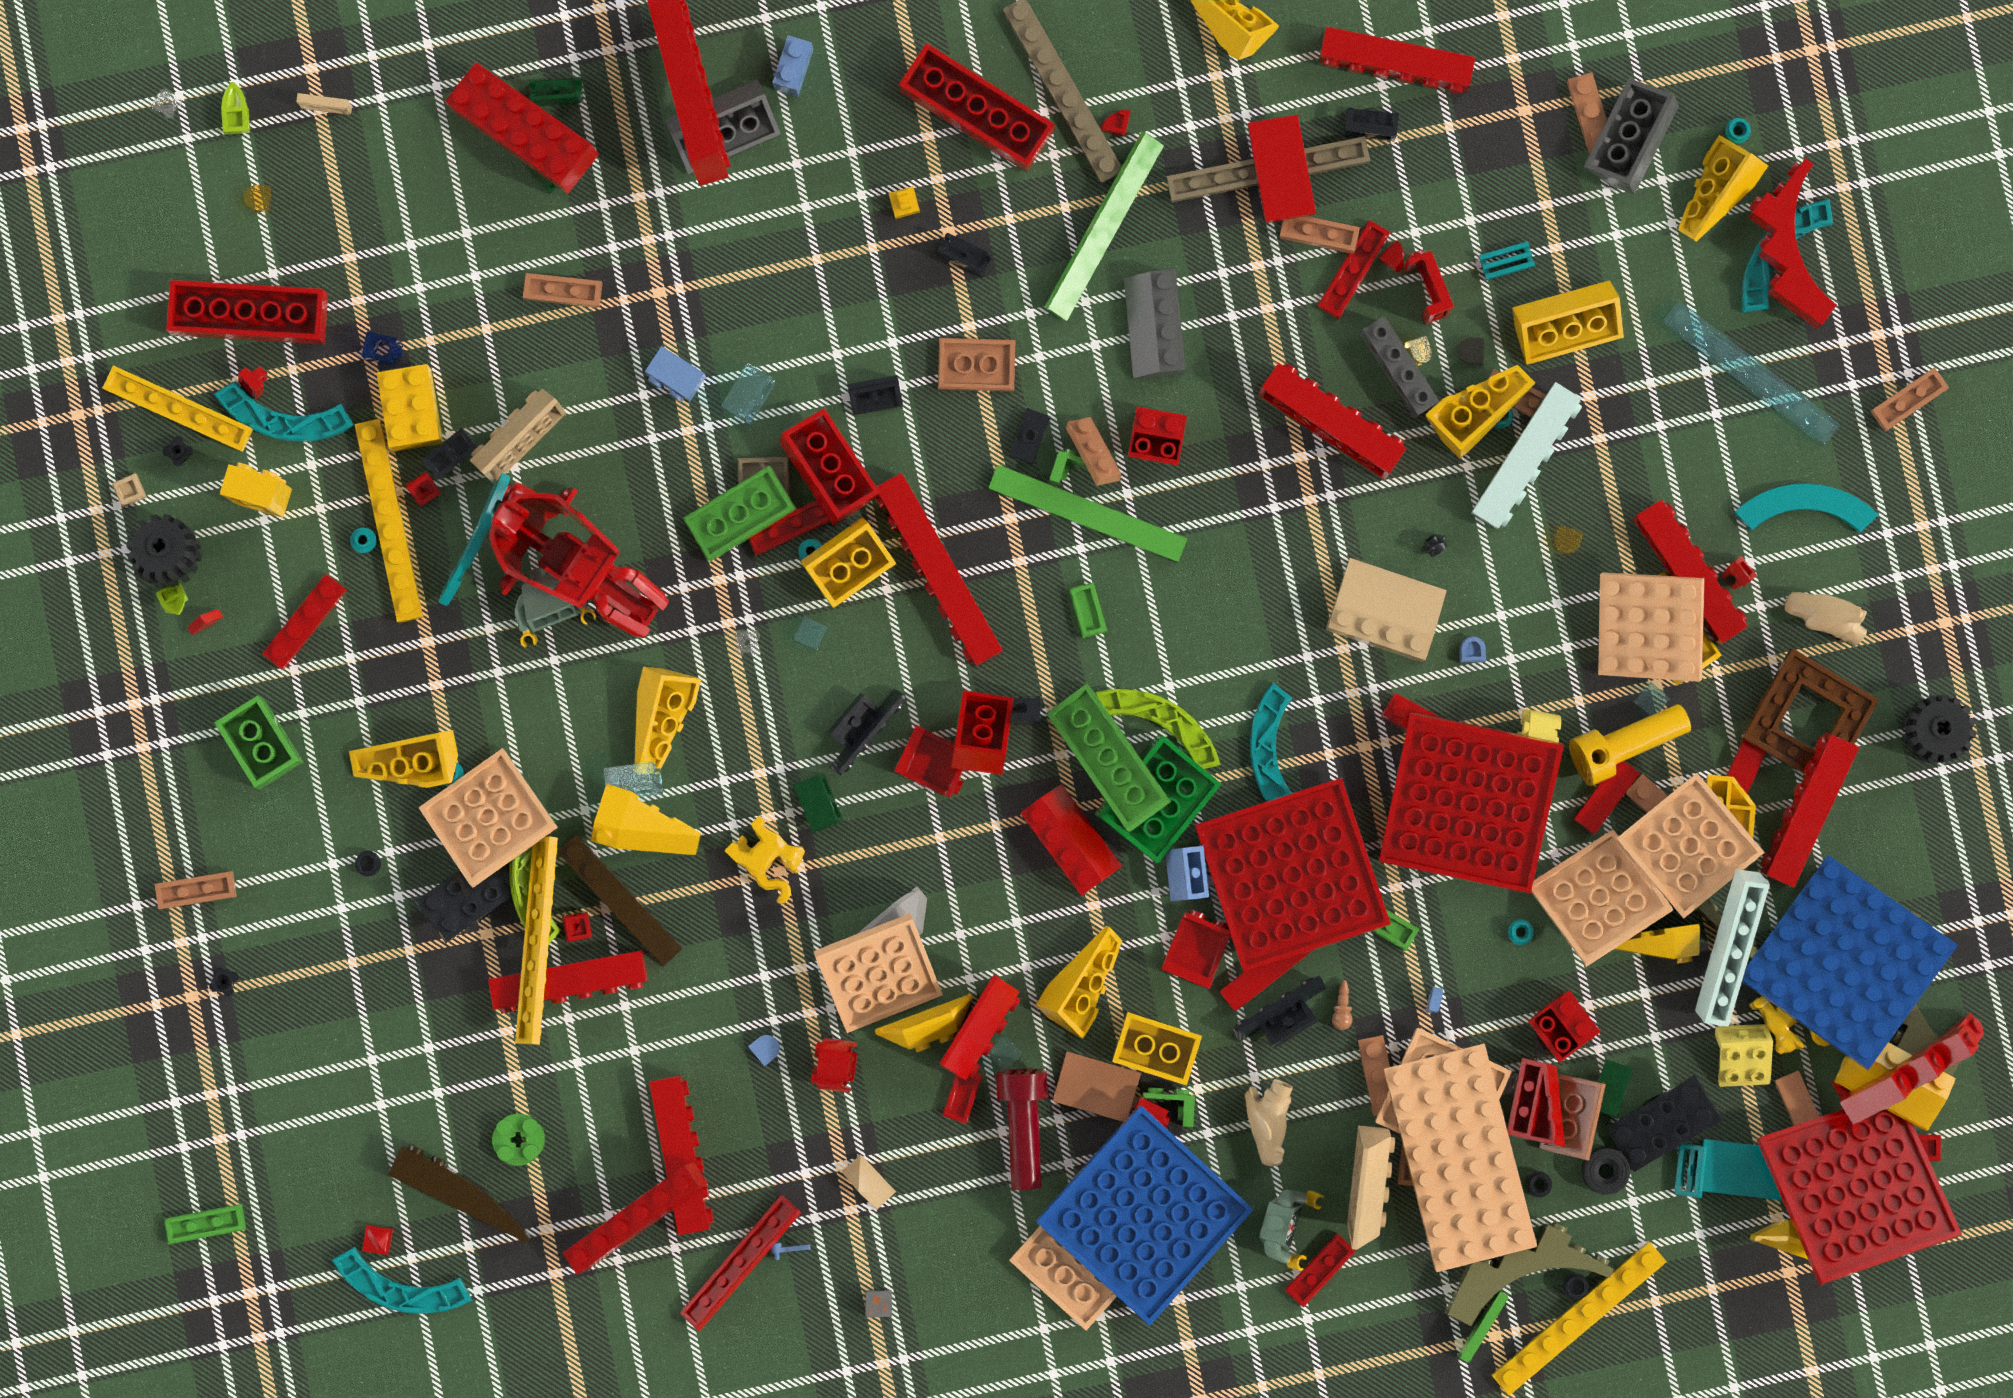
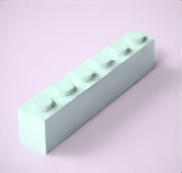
M1556 382L1552 385L1472 510V514L1496 529H1499L1500 525L1505 527L1513 516L1509 511L1514 504L1519 506L1527 493L1523 489L1528 482L1533 484L1541 472L1537 469L1542 460L1547 462L1555 449L1551 448L1555 439L1561 440L1568 430L1565 424L1570 417L1574 419L1579 413L1582 406L1578 403L1582 398Z
M1735 870L1695 1011L1704 1023L1729 1027L1770 886L1759 872Z

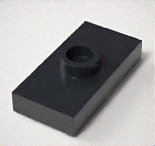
M1027 408L1009 456L1033 465L1051 416Z

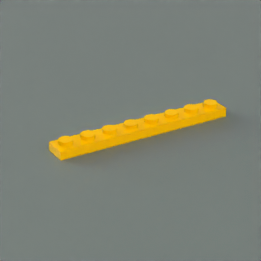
M380 419L355 424L397 622L402 623L424 618L382 422Z
M544 837L532 845L516 1044L540 1045L558 838Z
M1648 1241L1612 1272L1610 1278H1604L1583 1298L1578 1300L1492 1373V1377L1510 1396L1667 1261Z

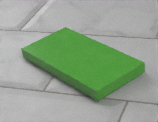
M769 465L683 517V520L707 561L711 562L795 511L796 508Z

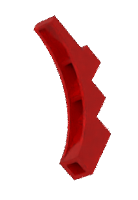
M1805 158L1800 164L1795 162L1787 172L1790 176L1785 184L1783 182L1778 184L1772 192L1774 196L1767 192L1762 198L1760 196L1755 198L1749 207L1752 212L1748 218L1771 234H1767L1759 244L1762 250L1758 256L1782 273L1777 272L1769 282L1772 288L1767 294L1815 329H1818L1823 325L1837 304L1827 297L1811 278L1803 263L1797 245L1795 233L1797 199L1804 179L1813 166V163Z
M1971 1012L1962 1016L1950 1029L1928 1046L1881 1076L1847 1093L1840 1101V1104L1853 1125L1905 1100L1912 1090L1939 1078L1946 1068L1971 1057L1979 1048L1978 1041L1984 1035L1982 1024L1977 1018L1973 1017Z

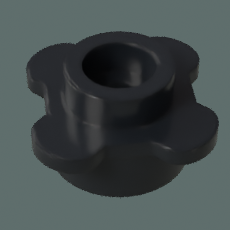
M175 436L173 442L169 446H165L162 452L164 456L169 457L173 461V465L182 466L183 462L193 455V448L187 446L181 436Z
M1441 534L1431 535L1424 541L1425 546L1421 551L1428 553L1431 557L1440 554L1447 547V543L1444 541L1446 536H1441Z
M221 967L216 968L209 988L212 992L218 991L224 993L227 997L234 994V984L239 980V976L236 972L229 973ZM225 979L226 984H222V980Z

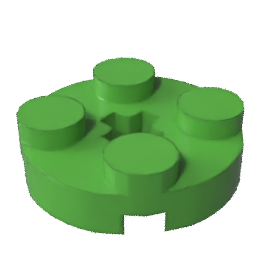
M513 1114L498 1122L493 1132L492 1144L500 1160L510 1165L522 1166L531 1163L542 1152L545 1145V1134L541 1125L531 1116ZM516 1132H520L521 1137L526 1138V1141L521 1143V1147H516V1143H512V1137L516 1136Z

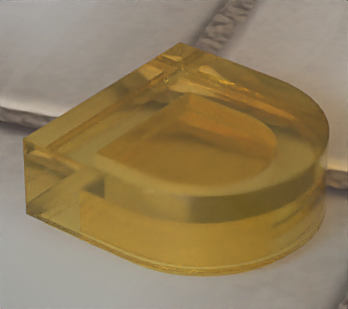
M262 185L249 187L244 194L245 204L252 211L269 213L272 187Z
M1426 335L1403 344L1416 365L1424 364L1430 360L1432 349Z
M1559 525L1554 537L1556 550L1562 554L1575 552L1580 546L1584 533Z

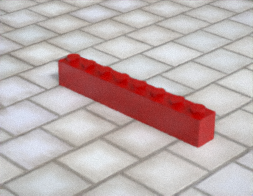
M900 473L877 486L880 494L875 497L880 509L886 508L890 515L886 518L893 532L898 529L902 536L899 542L905 553L911 552L915 560L911 563L918 576L923 574L926 578L927 583L924 586L930 597L936 596L940 605L936 607L943 620L948 618L953 627L949 628L955 641L961 640L965 649L962 650V653L968 664L973 662L977 667L1001 654L1003 649L903 474Z

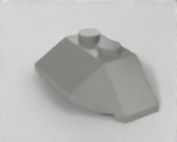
M915 887L911 893L905 894L859 933L911 913L917 931L921 935L923 933L927 897L918 887Z

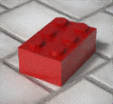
M963 690L951 768L1003 775L1014 698Z

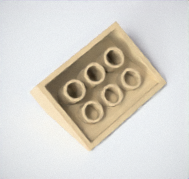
M541 389L539 392L537 390L533 391L526 399L527 404L521 410L519 408L515 409L507 418L509 422L503 428L497 427L489 436L491 440L485 446L479 445L472 452L473 458L470 461L494 485L502 472L506 474L567 414L560 403L544 389Z
M1349 558L1326 631L1423 663L1426 660L1447 590Z
M1358 1126L1347 1218L1352 1249L1355 1250L1380 1236V1227L1385 1228L1386 1212H1382L1383 1202L1388 1203L1389 1187H1385L1386 1178H1391L1392 1162H1388L1389 1153H1394L1395 1137H1391L1389 1128Z

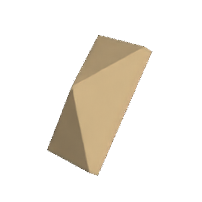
M861 1154L842 1171L856 1190L876 1209L880 1208L896 1192Z

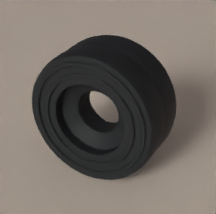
M1602 1147L1591 1151L1589 1160L1584 1159L1581 1174L1585 1184L1592 1191L1603 1195H1611L1621 1191L1626 1186L1630 1177V1166L1622 1153L1612 1148ZM1605 1163L1611 1165L1613 1169L1611 1177L1607 1179L1599 1175V1167Z

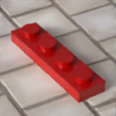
M325 574L262 654L284 670L347 592V589Z

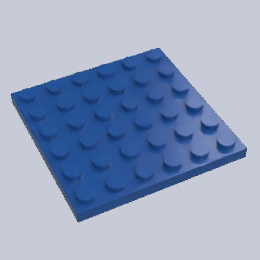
M1827 855L1747 965L1742 983L1868 1071L1958 944Z
M1139 1105L1035 1221L1150 1326L1254 1209L1144 1107Z

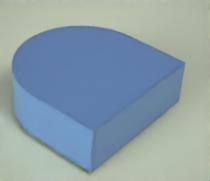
M1472 636L1462 641L1459 647L1460 663L1486 662V647L1480 638Z
M1432 987L1426 1013L1435 1014L1439 1012L1443 995L1442 988Z
M770 1035L761 1036L748 1046L764 1066L776 1058L780 1050L777 1039Z

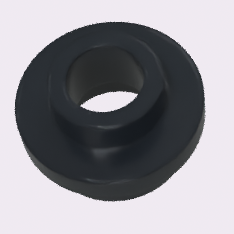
M1537 1171L1530 1174L1527 1178L1526 1188L1534 1197H1545L1552 1189V1180L1546 1173ZM1538 1179L1543 1182L1541 1189H1536L1534 1186L1535 1181Z

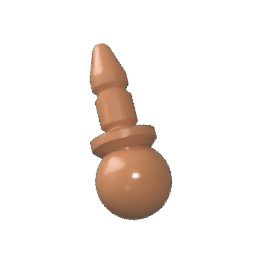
M1343 980L1338 992L1339 1006H1334L1336 1012L1332 1016V1024L1338 1030H1346L1352 1024V1016L1349 1013L1352 1007H1347L1349 988L1347 981Z

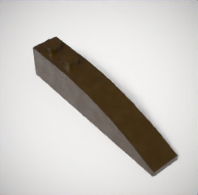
M576 834L557 851L663 966L683 949L579 835Z
M410 1144L409 1147L402 1146L388 1173L389 1176L525 1243L531 1241L532 1236L509 1211L474 1182L447 1167L446 1160L435 1155L431 1159L423 1155V1149L413 1144Z

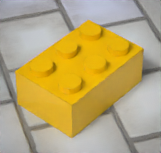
M424 364L377 372L388 448L396 452L442 444L443 438L431 368Z
M237 462L236 466L228 464L220 495L236 505L283 518L292 489L286 485L287 481L277 476L274 472L262 469V472L258 473L257 470L252 469V466Z
M863 517L800 561L833 608L896 564L870 524Z
M1127 1012L1112 1062L1187 1086L1202 1036Z

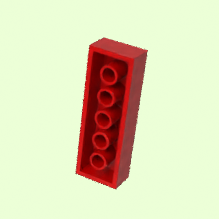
M928 43L924 45L899 84V91L1025 172H1028L1054 132V123Z
M477 62L474 63L445 100L446 104L455 114L567 194H569L599 155L591 143Z
M170 280L166 331L172 336L325 345L328 294L324 289Z
M1278 363L1261 387L1258 396L1385 481L1407 449L1403 446L1404 442L1393 434L1389 437L1383 433V428L1372 420L1367 422L1360 417L1361 413L1351 406L1346 408L1340 404V399L1333 393L1327 392L1325 394L1319 390V385L1312 379L1306 377L1304 380L1296 374L1298 371L1291 365Z

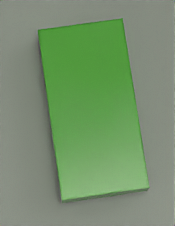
M1094 582L1069 589L1082 638L1107 632Z

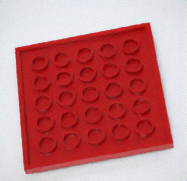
M1410 712L1379 862L1531 893L1564 743Z
M1342 778L1195 825L1200 844L1204 847V856L1243 973L1391 925Z
M1842 1109L1757 1139V1143L1819 1286L1962 1235L1914 1125L1886 1109L1854 1125L1845 1110Z

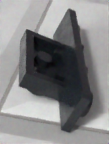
M894 689L878 708L860 693L828 731L830 735L845 747L830 765V768L839 775L847 772L853 766L854 759L858 754L864 752L869 747L870 740L874 735L885 728L889 717L900 710L906 696Z
M1317 976L1307 979L1302 983L1301 987L1293 992H1286L1278 1001L1272 1005L1262 1007L1251 1018L1239 1021L1236 1027L1232 1029L1237 1041L1240 1043L1257 1031L1262 1030L1273 1049L1317 1023V1019L1306 1004V1001L1326 989L1322 978Z

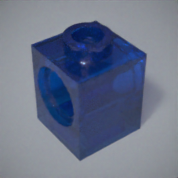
M367 331L361 356L366 361L395 367L396 360L400 361L402 357L403 346L400 345L401 342L396 337ZM388 344L390 347L389 352L385 355H378L377 350L379 346Z

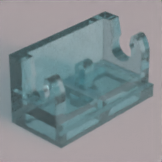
M747 363L721 407L727 410L729 414L751 425L776 382L770 375Z
M654 762L604 768L605 787L609 784L632 791L639 797L663 794L660 768H655Z

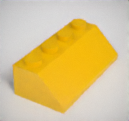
M1610 280L1512 308L1515 330L1526 365L1624 338L1620 298Z
M1888 1042L1868 1071L1845 1055L1834 1082L1853 1091L1881 1076L1913 1055ZM1943 1072L1939 1078L1912 1090L1905 1100L1886 1108V1110L1927 1131L1947 1101L1956 1078Z

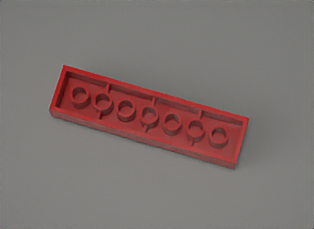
M647 0L689 161L698 184L702 186L729 178L727 168L731 167L725 151L724 138L718 125L719 119L712 103L714 101L707 84L708 79L705 68L702 65L700 49L696 43V34L693 24H691L688 5L685 0Z

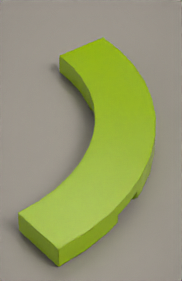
M1112 689L1095 692L1110 716L1127 715L1152 721L1176 737L1187 751L1189 757L1203 769L1221 765L1217 752L1204 730L1194 718L1173 702L1160 696L1137 690Z
M532 846L511 860L509 865L511 894L524 928L526 925ZM552 918L550 920L551 928L548 945L561 931Z

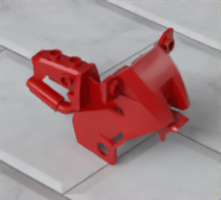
M570 487L569 490L564 489L559 496L545 493L518 494L500 505L492 517L493 525L489 535L493 552L506 573L499 583L501 587L500 593L506 596L519 579L581 609L586 601L590 599L595 603L596 610L604 621L634 637H646L651 630L646 626L649 625L658 612V608L664 611L669 600L665 597V593L638 569L634 570L630 567L618 568L613 564L620 554L619 549L580 511L575 510L569 505L578 490ZM562 514L566 517L570 515L591 536L584 543L569 532H558L551 539L540 531L549 519ZM529 547L542 554L538 561L540 567L560 580L554 590L527 578L524 573L520 572L521 558ZM629 581V582H630L635 588H637L643 595H641V594L638 593L636 590H634V589L631 588L629 585H627L626 582Z

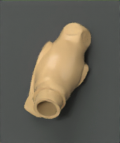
M1792 592L1786 598L1785 611L1802 618L1806 622V627L1811 630L1831 634L1836 638L1842 639L1844 642L1848 641L1853 646L1858 645L1867 633V630L1860 625L1867 611L1862 610L1861 607L1849 601L1827 594H1807L1801 592Z
M1276 1079L1273 1080L1271 1088L1264 1092L1262 1100L1256 1087H1249V1091L1244 1094L1247 1115L1260 1159L1264 1165L1269 1167L1278 1166L1283 1162L1284 1149L1282 1148V1143L1287 1128L1286 1115L1291 1103L1290 1094L1293 1089L1291 1085Z

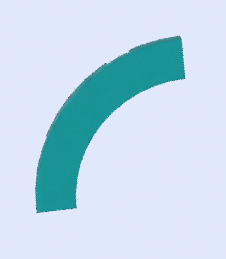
M1830 199L1811 203L1795 211L1796 240L1813 230L1833 225ZM1765 236L1754 249L1744 274L1741 297L1742 313L1769 309V294L1767 293L1769 292V282L1774 267L1758 256L1762 250L1759 244Z
M236 381L214 393L220 404L239 422L251 427L255 432L278 440L290 442L318 441L334 437L355 427L341 404L332 409L309 416H293L271 411L251 399Z
M502 472L493 486L475 530L456 567L444 585L439 603L445 606L449 605L462 583V576L466 569L470 568L492 524L495 509L504 497L511 479L509 475Z
M1792 484L1768 490L1755 496L1734 512L1750 531L1775 515L1793 510L1821 511L1831 514L1850 525L1858 533L1862 532L1879 515L1869 505L1855 496L1833 487L1817 484Z
M1273 682L1258 705L1250 735L1252 770L1256 783L1266 802L1293 794L1283 780L1276 755L1278 726L1292 697Z
M356 1247L332 1259L339 1273L351 1286L369 1300L392 1310L416 1314L436 1313L460 1307L473 1300L461 1277L438 1286L415 1287L397 1283L378 1273L364 1260Z

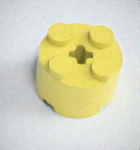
M1523 710L1521 716L1522 732L1518 731L1517 734L1559 742L1557 730L1555 729H1561L1560 715Z

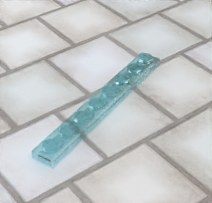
M1681 301L1674 305L1662 321L1824 446L1841 425Z

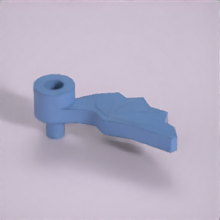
M775 1243L770 1250L771 1253H774L775 1260H780L779 1253L810 1250L811 1248L810 1245L782 1247L781 1243Z

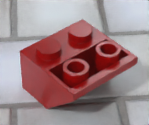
M1137 407L1128 457L1178 466L1187 415Z
M1570 990L1562 992L1528 1021L1559 1063L1601 1032Z

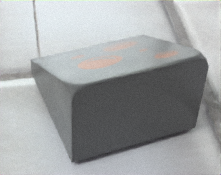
M866 1290L865 1317H892V1290Z

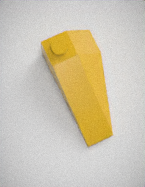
M1190 0L1218 43L1231 57L1237 60L1253 55L1279 27L1261 10L1254 6L1252 9H1249L1240 4L1239 0Z
M1720 135L1703 160L1702 165L1705 166L1700 179H1696L1694 185L1697 188L1693 200L1688 202L1678 231L1696 242L1755 187L1768 167L1767 164L1752 153Z
M609 784L606 785L594 821L590 841L615 849L696 855L700 832L675 817L669 818L660 813V808L653 804L649 806L638 799L639 796L632 791Z
M1105 926L1048 984L1036 1006L1050 1020L1083 1039L1097 1016L1099 1009L1095 1007L1100 993H1105L1107 986L1103 984L1107 972L1111 971L1114 967L1122 943L1121 938L1110 927Z

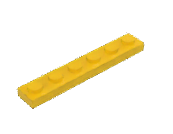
M114 365L102 388L241 452L244 451L253 431L251 427Z

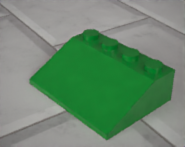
M1159 734L1142 753L1140 758L1171 802L1130 832L1126 830L1106 799L1094 813L1111 829L1157 864L1222 784L1165 736Z

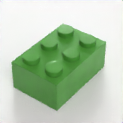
M257 695L214 722L256 789L261 790L304 763L264 697Z

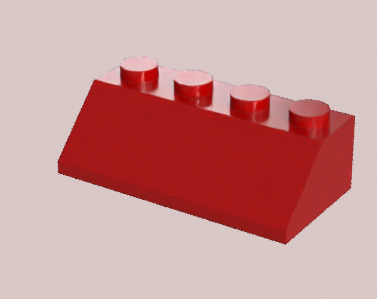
M825 408L781 434L779 439L780 445L834 526L855 514L880 494V491Z
M1062 784L1020 813L1080 896H1083L1122 867Z
M993 975L939 1065L965 1081L968 1076L973 1079L980 1068V1065L977 1064L980 1056H987L994 1045L990 1041L994 1033L996 1032L1000 1035L1008 1022L1003 1019L1008 1010L1014 1012L1021 1000L1017 997L1019 991Z

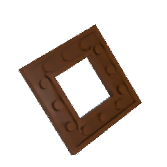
M1789 649L1741 738L1801 774L1806 775L1804 773L1805 766L1810 759L1813 760L1816 750L1778 729L1801 685L1842 709L1829 734L1854 745L1879 699L1795 649Z

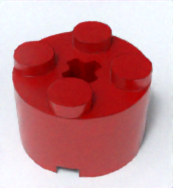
M824 1038L823 1042H817L815 1057L818 1058L817 1068H813L811 1083L817 1084V1089L850 1093L851 1088H847L848 1081H854L857 1063V1053L852 1052V1047H857V1042Z

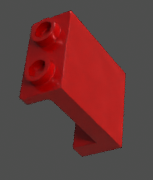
M1419 250L1410 254V258L1406 260L1403 267V272L1405 274L1418 269L1432 301V305L1427 306L1421 315L1424 324L1427 325L1449 316L1454 305L1432 251L1424 253L1423 250Z
M916 725L894 772L948 798H951L953 794L958 795L964 782L960 780L964 769L951 768L955 743Z
M1191 910L1190 914L1184 912L1161 970L1203 988L1210 989L1217 967L1231 937L1230 931L1226 923L1218 920L1210 923L1204 920L1206 915L1194 910Z

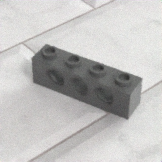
M1385 316L1362 330L1360 334L1414 419L1425 414L1440 402Z

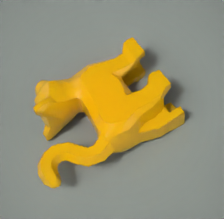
M758 816L751 825L760 841L753 848H750L747 845L748 840L742 835L736 843L732 842L725 849V852L737 864L745 867L760 887L765 890L779 889L781 894L777 899V903L783 904L791 895L790 886L786 881L779 878L768 880L765 874L777 858H780L786 868L797 874L799 872L797 868L802 862L805 850L800 845H788L780 835L768 830L764 826L765 820Z
M1762 996L1749 1004L1752 1010H1759L1766 1027L1775 1036V1051L1777 1053H1790L1795 1049L1799 1050L1805 1047L1800 1038L1789 1029L1798 1021L1778 1007L1775 1008ZM1810 1030L1812 1040L1817 1045H1830Z

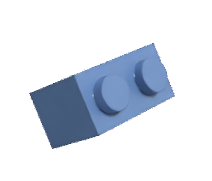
M787 36L773 80L774 90L799 97L813 53L812 42Z
M661 346L645 370L647 376H649L648 381L658 388H661L662 385L671 390L669 395L680 402L685 399L690 403L706 379L705 373Z
M1204 847L1170 849L1165 854L1170 900L1179 901L1209 897Z

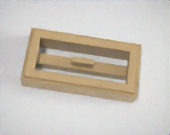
M300 93L297 95L296 102L302 109L345 115L351 114L352 105L349 100Z

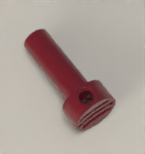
M1023 1068L996 1072L997 1099L1008 1102L1011 1189H1040L1042 1184L1038 1100L1048 1097L1047 1070Z

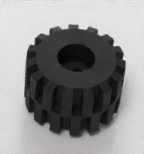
M157 514L151 515L150 522L147 523L144 519L138 522L141 528L138 531L134 528L132 529L130 535L134 539L133 541H127L126 548L131 551V553L127 554V557L133 564L132 567L151 584L154 582L158 587L165 588L166 584L170 587H175L177 580L181 579L184 583L190 580L187 574L190 571L193 573L197 572L198 567L195 565V561H201L202 554L197 550L201 548V545L195 538L196 535L178 518L174 519L171 515L164 514L163 519Z
M1934 695L1917 702L1913 708L1908 710L1906 713L1908 717L1902 723V728H1905V734L1902 737L1903 741H1908L1910 746L1907 749L1910 753L1915 752L1918 755L1917 758L1922 761L1928 760L1929 763L1937 764L1957 759L1964 755V751L1970 749L1972 746L1970 741L1976 737V731L1973 730V725L1976 724L1975 717L1970 718L1968 712L1971 709L1967 705L1962 706L1960 704L1962 700L1956 697L1948 698L1949 695ZM1944 724V732L1939 734L1937 732L1938 725Z

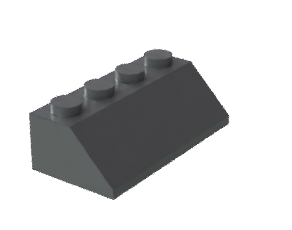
M1628 78L1584 168L1612 187L1635 195L1679 107L1675 95Z
M758 80L713 98L714 102L712 103L719 119L718 125L724 138V147L728 157L781 134ZM676 114L664 119L687 173L694 172L689 161L678 115Z
M1176 269L1149 271L1124 278L1133 379L1184 375L1185 362Z

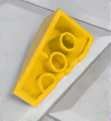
M1516 365L1491 376L1484 382L1475 386L1471 385L1464 391L1443 398L1425 417L1442 442L1461 459L1535 385V382Z
M643 667L637 690L635 773L658 775L672 749L671 741L677 731L681 732L684 726L681 723L687 711H692L696 703L701 682L700 678L663 668Z
M453 730L349 751L354 777L411 784L425 788L452 783L458 758Z
M1699 924L1640 932L1614 950L1665 959H1677V964L1692 962V956L1699 955L1700 927Z

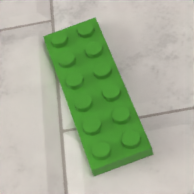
M1085 684L1046 713L1128 832L1171 802L1088 684Z

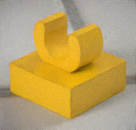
M913 186L889 193L895 219L920 213Z

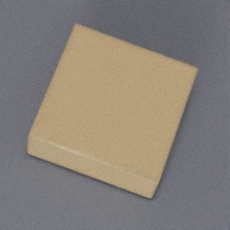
M136 473L112 483L123 508L147 498Z

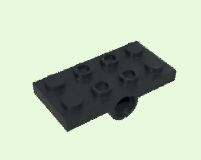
M510 862L475 887L468 883L459 870L416 900V905L445 943L451 941L476 922L478 923L512 897L509 879Z
M1694 1074L1666 1092L1652 1097L1636 1110L1607 1126L1606 1129L1627 1159L1632 1170L1636 1172L1723 1120V1117Z

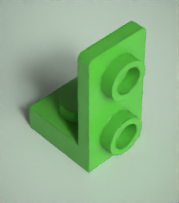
M1065 449L1064 452L1059 451L1049 483L1059 486L1061 480L1066 481L1070 466L1066 465L1067 462L1087 468L1083 459L1079 457L1080 454L1070 449Z
M1148 1088V1093L1142 1092V1098L1183 1100V1105H1178L1177 1121H1182L1183 1127H1193L1195 1096L1189 1095L1190 1090L1174 1089V1094H1163V1088Z

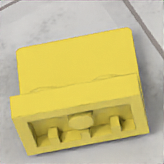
M1766 1025L1715 1027V1037L1720 1048L1719 1086L1770 1084L1773 1039Z

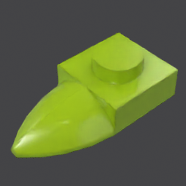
M231 82L226 88L222 99L223 133L225 135L250 133L249 108L247 107L245 97L235 82Z
M178 580L175 587L168 585L156 593L162 608L166 613L180 615L185 602L189 600Z

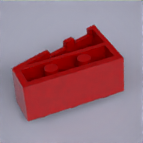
M1522 1058L1507 1130L1508 1135L1565 1147L1557 1066Z

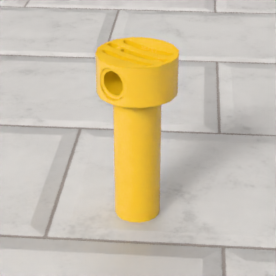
M1676 704L1605 736H1602L1598 730L1593 729L1572 738L1569 741L1570 755L1583 781L1587 785L1593 786L1616 775V764L1691 731V724L1683 707Z

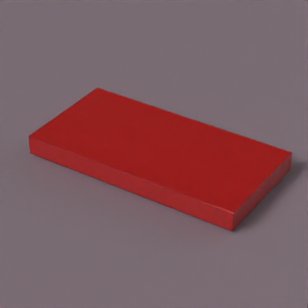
M1298 114L1248 123L1265 224L1316 215Z

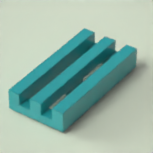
M1528 241L1479 255L1486 281L1535 267ZM1524 250V253L1504 258L1486 264L1485 261L1516 251ZM1525 258L1527 260V263L1489 273L1488 270Z
M1684 1143L1679 1146L1674 1195L1702 1198L1707 1146ZM1687 1149H1689L1690 1156L1687 1171L1686 1191H1683ZM1697 1151H1698L1697 1169H1696V1178H1695V1188H1694V1192H1692V1191H1693V1182H1694L1695 1163H1696V1153H1697Z

